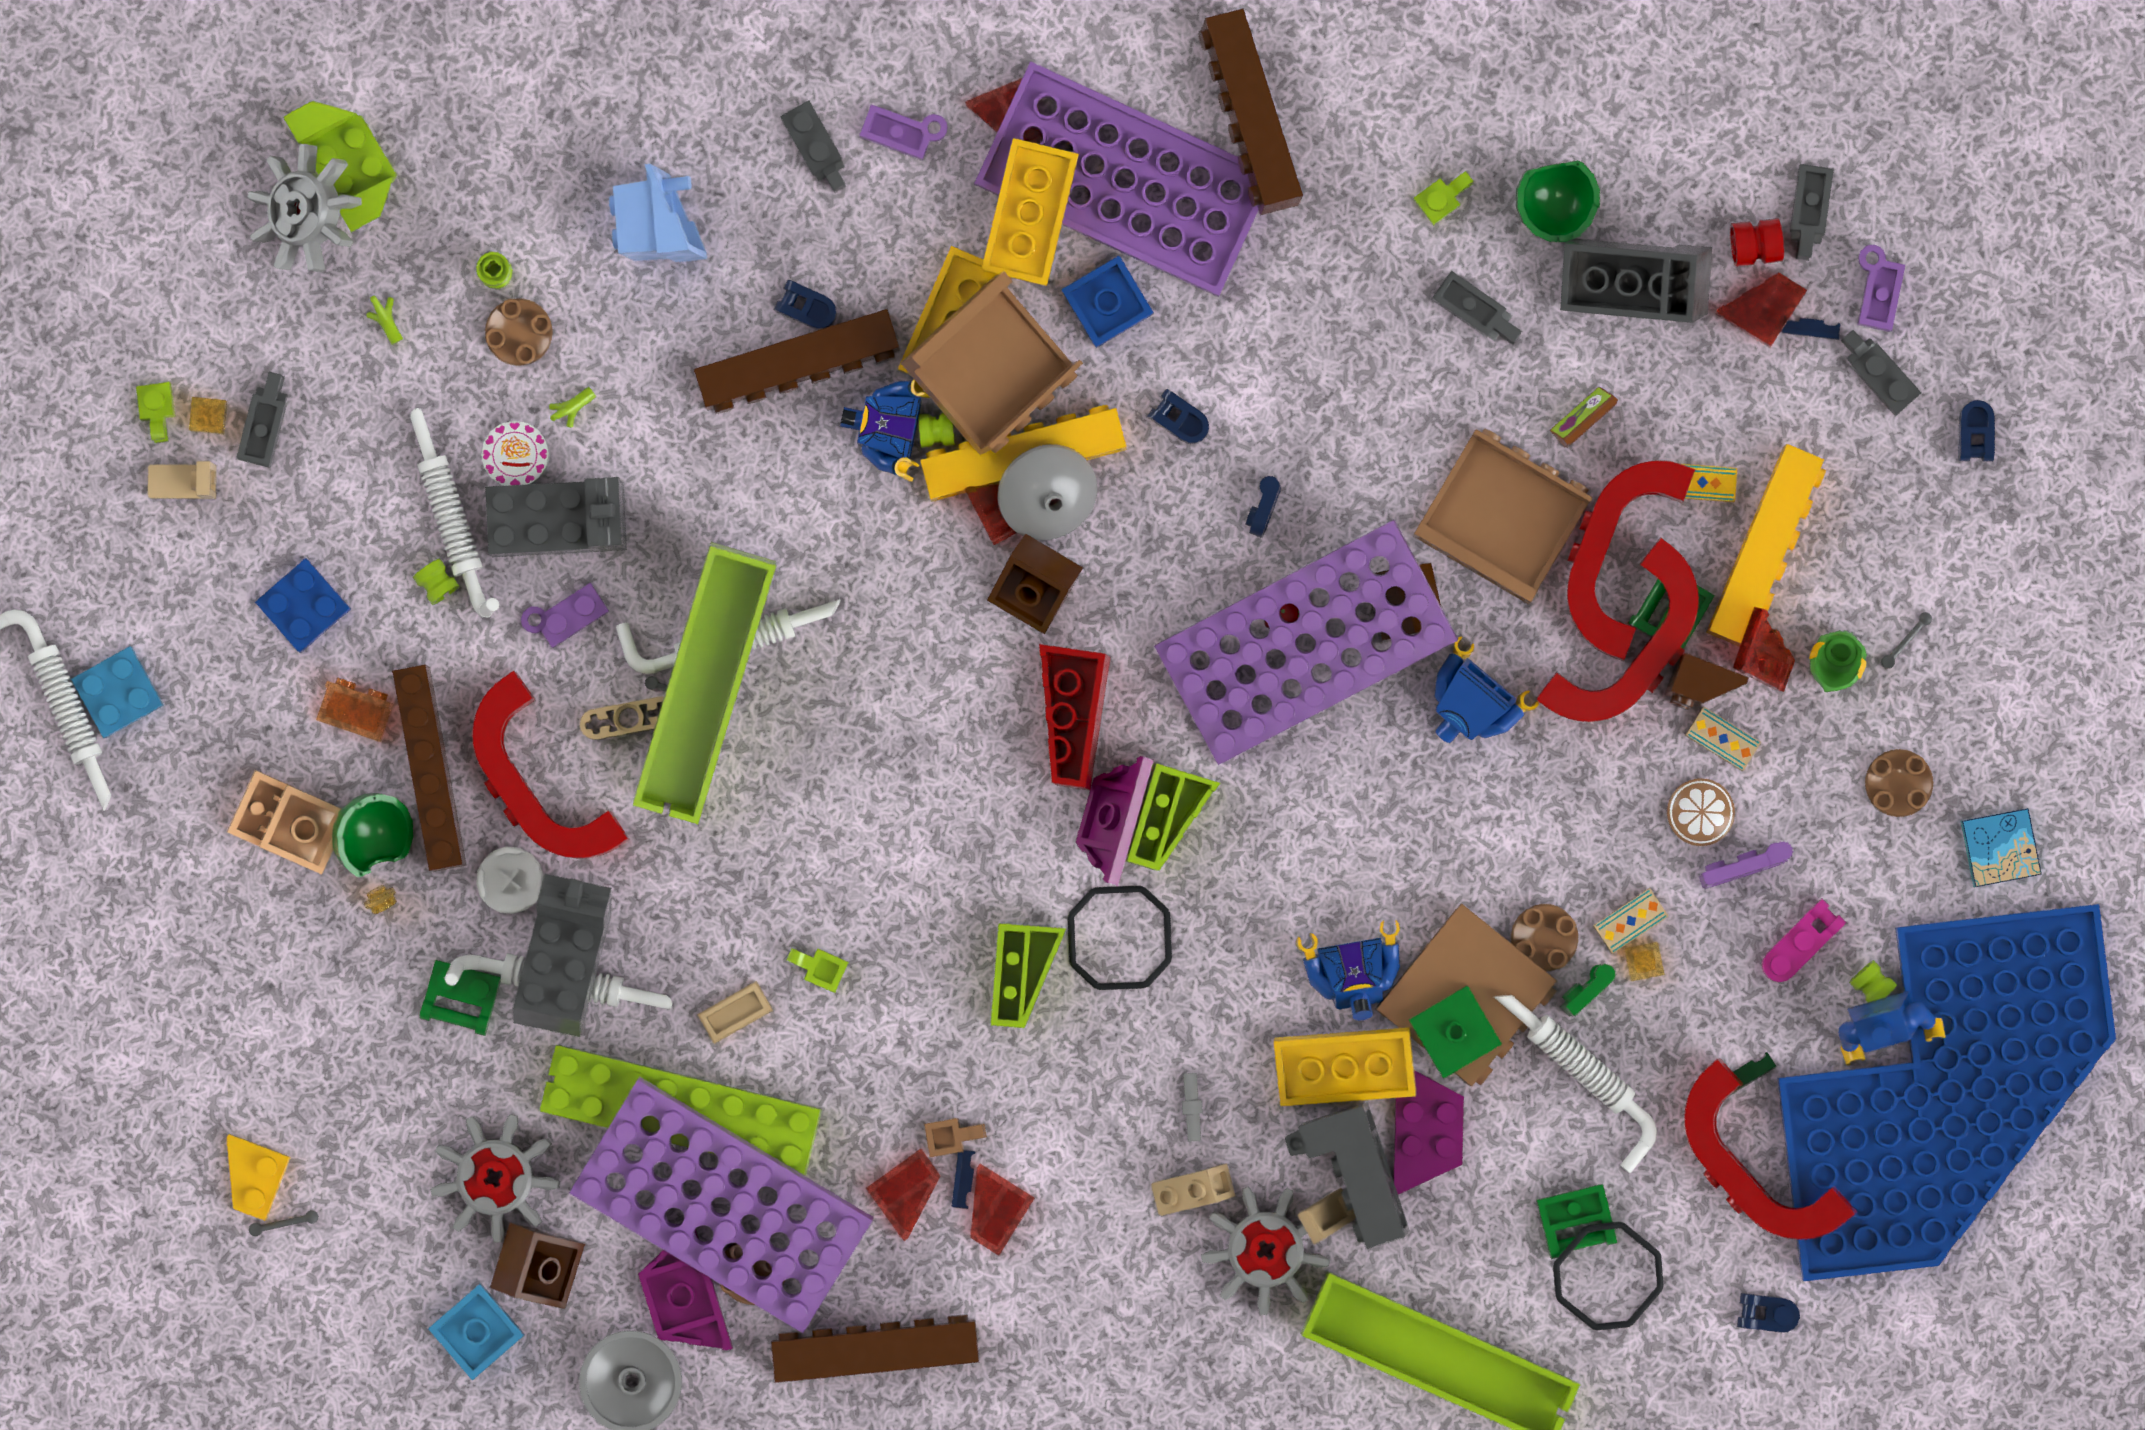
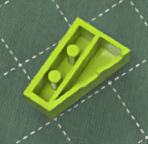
M1153 763L1125 862L1159 871L1220 783Z
M998 923L991 1026L1026 1027L1066 928Z

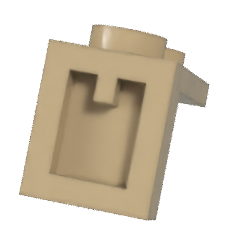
M196 461V465H149L148 497L151 499H216L217 465L210 461Z
M1227 1163L1151 1184L1160 1216L1217 1203L1236 1196Z

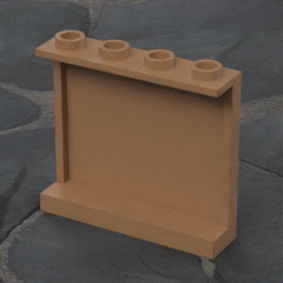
M1005 271L992 277L901 362L902 366L979 455L990 450L996 453L1009 442L1006 436L1013 429L1018 432L1032 420L1029 414L1036 407L1039 410L1046 407L1055 398L1052 392L1059 386L1063 389L1074 381L1078 376L1074 371L1083 364L1081 360L1072 363L1012 294L1007 286L1013 281Z
M1485 428L1482 432L1476 429L1413 534V537L1529 605L1593 497L1587 495L1589 489L1577 481L1571 480L1570 483H1567L1558 477L1560 472L1550 465L1542 463L1541 466H1538L1528 460L1531 455L1521 448L1513 445L1509 449L1499 443L1501 437Z
M1459 904L1375 1010L1398 1028L1410 1027L1411 1038L1424 1048L1408 1020L1468 985L1502 1043L1499 1047L1455 1072L1467 1085L1472 1087L1475 1082L1482 1085L1493 1071L1489 1065L1496 1056L1502 1059L1514 1045L1510 1039L1519 1029L1521 1032H1524L1528 1028L1496 1000L1494 996L1512 995L1533 1012L1539 1003L1545 1006L1554 996L1557 990L1553 986L1557 980L1466 906Z

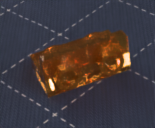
M338 677L335 683L327 681L325 684L327 689L316 720L381 742L394 707L393 703L387 701L388 694L370 688L367 694L355 690L356 683Z

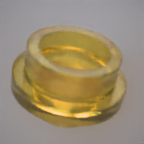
M384 885L371 890L366 894L368 899L364 902L365 908L370 909L373 914L387 910L397 902L394 897L396 891L393 887L386 889Z

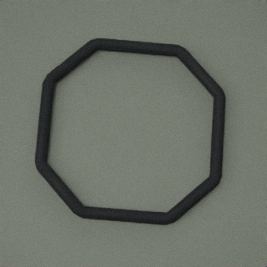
M1143 886L1095 887L1091 889L1068 915L1069 963L1071 967L1097 990L1142 989L1149 987L1172 960L1169 909ZM1141 892L1164 914L1165 960L1144 982L1098 983L1076 963L1074 917L1095 894Z
M1623 1222L1591 1224L1583 1227L1554 1261L1553 1265L1555 1297L1557 1301L1591 1329L1597 1331L1632 1326L1662 1292L1664 1287L1660 1252ZM1620 1228L1655 1256L1657 1287L1628 1321L1596 1324L1562 1297L1560 1265L1588 1232Z

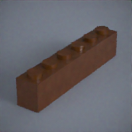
M1244 8L1207 17L1203 22L1201 31L1198 32L1199 41L1202 49L1209 52L1211 62L1208 63L1210 76L1213 82L1218 81L1221 93H1218L1219 104L1223 113L1228 112L1231 124H1228L1229 136L1233 144H1238L1241 153L1238 156L1241 173L1248 175L1251 185L1248 187L1250 202L1253 207H1258L1260 216L1299 206L1303 193Z
M888 309L695 368L694 372L707 411L714 409L715 414H720L734 409L733 403L746 399L747 404L756 403L766 399L765 393L778 389L780 394L788 393L798 389L799 382L811 379V383L816 384L830 379L831 372L843 369L844 374L861 370L863 369V362L875 359L876 364L893 360L895 359L894 353L899 352L900 348Z
M425 664L392 671L429 871L436 872L467 866L431 669Z
M968 1314L947 1316L948 1323L934 1324V1318L915 1319L914 1326L901 1327L900 1321L880 1323L879 1330L867 1331L866 1325L846 1326V1333L833 1334L832 1328L812 1330L813 1336L799 1337L798 1331L778 1333L779 1340L771 1342L775 1383L979 1363L976 1320H968Z

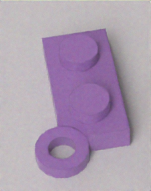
M871 104L859 136L862 139L923 161L930 141L936 142L943 139L947 134L948 127L945 119L937 114L928 115L921 123ZM931 122L940 124L941 129L937 134H932L928 131V125Z
M1868 245L1860 251L1858 256L1860 266L1868 271L1857 325L1891 332L1905 265L1886 261L1885 252L1881 247ZM1873 252L1877 254L1878 262L1876 264H1869L1866 261L1868 253Z
M589 583L546 612L539 607L527 608L521 616V623L523 628L530 633L542 632L550 646L554 648L610 611L593 585ZM533 613L541 617V622L538 626H531L528 622L529 616Z

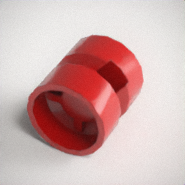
M1779 218L1760 220L1757 226H1753L1750 221L1730 224V242L1735 267L1754 265L1756 259H1760L1764 264L1782 262L1784 260V240Z

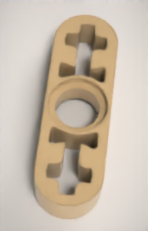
M654 697L588 710L581 717L580 729L586 737L592 740L654 730L658 716L648 717L651 724L644 726L645 717L640 706L647 705V712L655 711L658 709V703L663 702L664 697ZM625 709H634L638 713V723L632 728L623 727L619 721L620 714ZM614 711L613 721L617 731L611 732V725L600 727V733L594 734L592 729H587L586 723L592 721L591 716L597 715L599 720L610 719L607 712Z

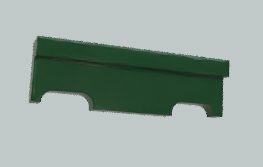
M1768 1052L1765 1053L1766 1056L1760 1061L1754 1062L1751 1060L1733 1071L1743 1084L1732 1094L1776 1068V1064Z

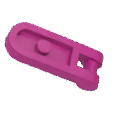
M1823 898L1766 953L1762 961V969L1767 978L1775 982H1784L1792 978L1846 924V921L1840 915L1836 917L1828 909L1829 904ZM1817 918L1827 926L1821 933L1811 925Z

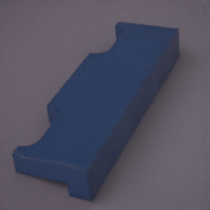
M1783 317L1782 334L1839 340L1840 323L1832 326L1825 325L1824 320L1800 318L1799 321H1789L1786 317Z
M964 1150V1152L958 1153L952 1207L969 1208L966 1205L967 1193L972 1191L974 1168H971L970 1164L971 1156L975 1154V1151Z

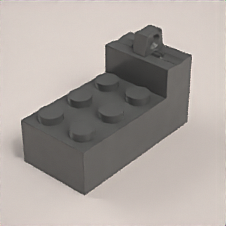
M1584 239L1568 241L1564 243L1560 311L1693 323L1708 314L1712 247L1683 244L1675 247Z
M619 477L584 479V482L485 487L488 554L491 557L627 550L624 483Z
M549 874L544 875L537 901V917L513 1005V1023L577 1037L581 1036L611 918L612 888L572 878L568 879Z
M1368 1102L1303 1122L1298 1126L1299 1130L1285 1136L1290 1156L1307 1154L1308 1159L1332 1151L1335 1152L1336 1156L1331 1158L1333 1169L1337 1178L1343 1176L1346 1188L1342 1191V1196L1347 1210H1354L1357 1221L1352 1225L1358 1243L1364 1242L1366 1249L1407 1236L1410 1230Z

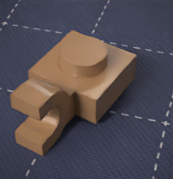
M959 1118L924 1124L929 1157L964 1152L963 1141L987 1138L985 1124L960 1128Z

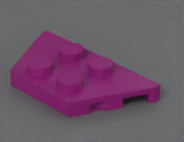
M1143 756L1137 757V763L1131 766L1122 764L1113 768L1110 773H1103L1093 778L1075 842L1080 850L1087 854L1092 866L1102 871L1104 882L1118 886L1154 761Z
M1415 1070L1416 1096L1395 1098L1393 1181L1397 1194H1401L1459 1167L1463 1161L1464 1096Z
M695 1229V1235L699 1239L697 1229ZM662 1250L638 1274L657 1337L660 1340L720 1348L722 1350L733 1349L712 1279L665 1250Z

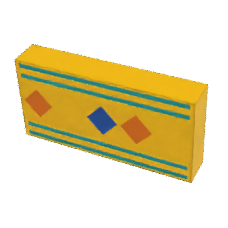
M1682 464L1696 469L1685 499L1735 502L1737 468Z

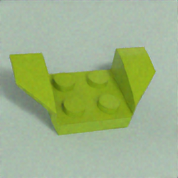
M311 101L284 116L285 122L299 144L317 146L316 172L318 174L323 171L332 158L345 160L348 163V166L333 186L338 196L350 195L361 198L362 205L352 209L340 210V214L351 233L379 218L385 206L391 184L396 179L397 174L364 118L354 112Z

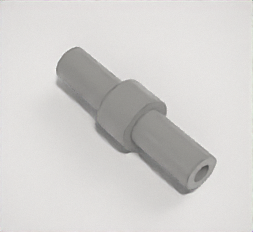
M1197 1073L1183 1074L1185 1101H1182V1114L1186 1115L1188 1142L1201 1141L1200 1114L1203 1113L1202 1100H1198Z

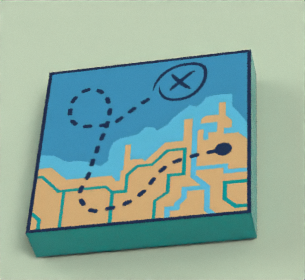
M2029 808L1960 821L1974 888L2042 875Z

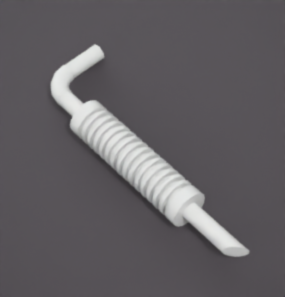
M415 408L411 412L410 418L424 461L417 464L420 475H424L421 479L426 481L423 485L424 488H428L426 489V494H430L428 496V500H432L430 506L435 507L432 509V512L437 513L434 515V518L438 520L436 522L437 526H441L438 530L443 532L440 536L441 539L445 538L443 545H447L445 547V551H449L447 557L452 558L449 560V563L454 564L451 566L454 577L463 576L469 599L475 612L480 617H490L499 608V602L495 598H490L486 601L475 571L480 570L483 566L480 558H476L478 551H474L476 545H472L474 543V539L470 538L472 533L467 532L470 530V527L465 526L468 521L463 519L466 515L461 513L464 509L462 506L459 507L462 503L461 500H457L459 494H455L457 492V488L453 487L455 482L450 481L453 479V476L448 475L451 473V470L446 468L449 466L447 458L444 455L437 457L421 409Z
M840 599L789 615L787 608L778 610L776 615L774 612H771L770 617L765 614L764 619L760 618L752 645L753 649H757L756 645H759L760 648L764 647L763 643L770 645L769 641L776 643V639L783 641L782 637L784 636L786 639L795 637L793 628L832 616L840 603ZM621 623L616 626L624 658L628 665L636 672L654 674L673 667L680 642L674 644L675 653L653 660H646L637 652L629 623Z
M22 610L5 611V613L0 615V629L18 624L27 632L35 651L28 655L31 666H36L33 670L38 672L36 677L41 678L38 682L40 685L43 684L41 687L42 691L46 690L44 696L49 697L46 699L47 703H52L49 707L54 709L52 714L57 715L54 719L56 722L59 721L57 724L58 728L62 727L60 733L65 734L62 736L63 740H67L65 745L70 746L68 748L69 753L73 752L70 756L74 765L83 763L102 809L105 811L109 804L111 793L95 758L102 754V750L98 743L95 744L97 741L96 737L92 738L95 734L93 731H89L92 727L87 725L89 720L84 719L86 713H81L84 709L82 706L79 707L81 704L80 700L76 701L79 697L77 694H73L76 690L71 688L73 683L68 682L71 678L69 675L66 676L68 671L66 669L63 670L65 665L60 663L63 661L62 658L57 657L60 655L56 645L47 646L38 626L39 624L33 616Z
M507 953L505 961L486 958L480 955H463L451 962L445 976V981L449 985H455L464 970H482L501 974V983L512 985V982H514V986L518 987L525 960L523 956H520L518 959L517 955ZM596 973L589 1002L594 999V1003H598L600 1000V1004L604 1005L606 1001L608 1006L618 1007L621 999L664 1009L672 1008V1001L667 995L623 986V977L613 975L610 978L609 974L604 977V973H600L599 976Z
M1512 995L1494 996L1496 1000L1530 1028L1527 1036L1529 1040L1542 1049L1544 1053H1547L1550 1058L1557 1062L1559 1066H1562L1574 1079H1577L1589 1092H1592L1604 1105H1607L1613 1113L1618 1114L1624 1110L1638 1122L1642 1129L1640 1141L1620 1164L1625 1171L1631 1173L1648 1151L1652 1149L1657 1135L1653 1118L1632 1100L1635 1091L1628 1084H1625L1623 1080H1620V1077L1615 1076V1073L1610 1071L1608 1067H1605V1064L1591 1054L1589 1050H1585L1586 1048L1576 1041L1574 1037H1571L1558 1023L1556 1024L1551 1017L1544 1015L1539 1019Z

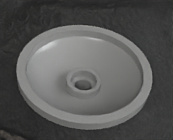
M1056 444L1037 446L1019 455L1005 470L998 487V505L1007 524L1022 536L1027 534L1036 540L1060 538L1077 529L1091 513L1097 498V479L1089 462L1074 449ZM1052 499H1058L1056 504L1049 505Z
M620 1331L599 1341L587 1354L580 1371L579 1388L586 1409L602 1426L610 1430H650L665 1421L675 1409L681 1394L682 1374L676 1356L662 1340L642 1331ZM630 1374H635L639 1378V1383L635 1387L629 1386L626 1382V1378Z

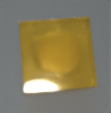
M192 397L189 431L224 435L228 401Z
M1658 942L1624 948L1630 982L1665 975Z

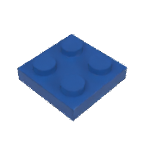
M1120 255L1061 289L1095 348L1100 347L1154 315L1153 310Z
M307 558L302 560L255 601L299 653H302L351 610Z

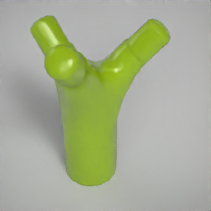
M371 296L370 301L376 313L367 312V318L375 320L381 325L391 345L403 340L393 319L392 306L394 299L389 297L384 308L376 296Z
M588 386L568 401L550 403V410H558L550 416V419L555 421L568 415L566 426L572 428L578 411L595 399L596 395Z

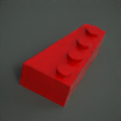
M1039 644L1052 783L1061 787L1090 791L1111 657L1106 653Z

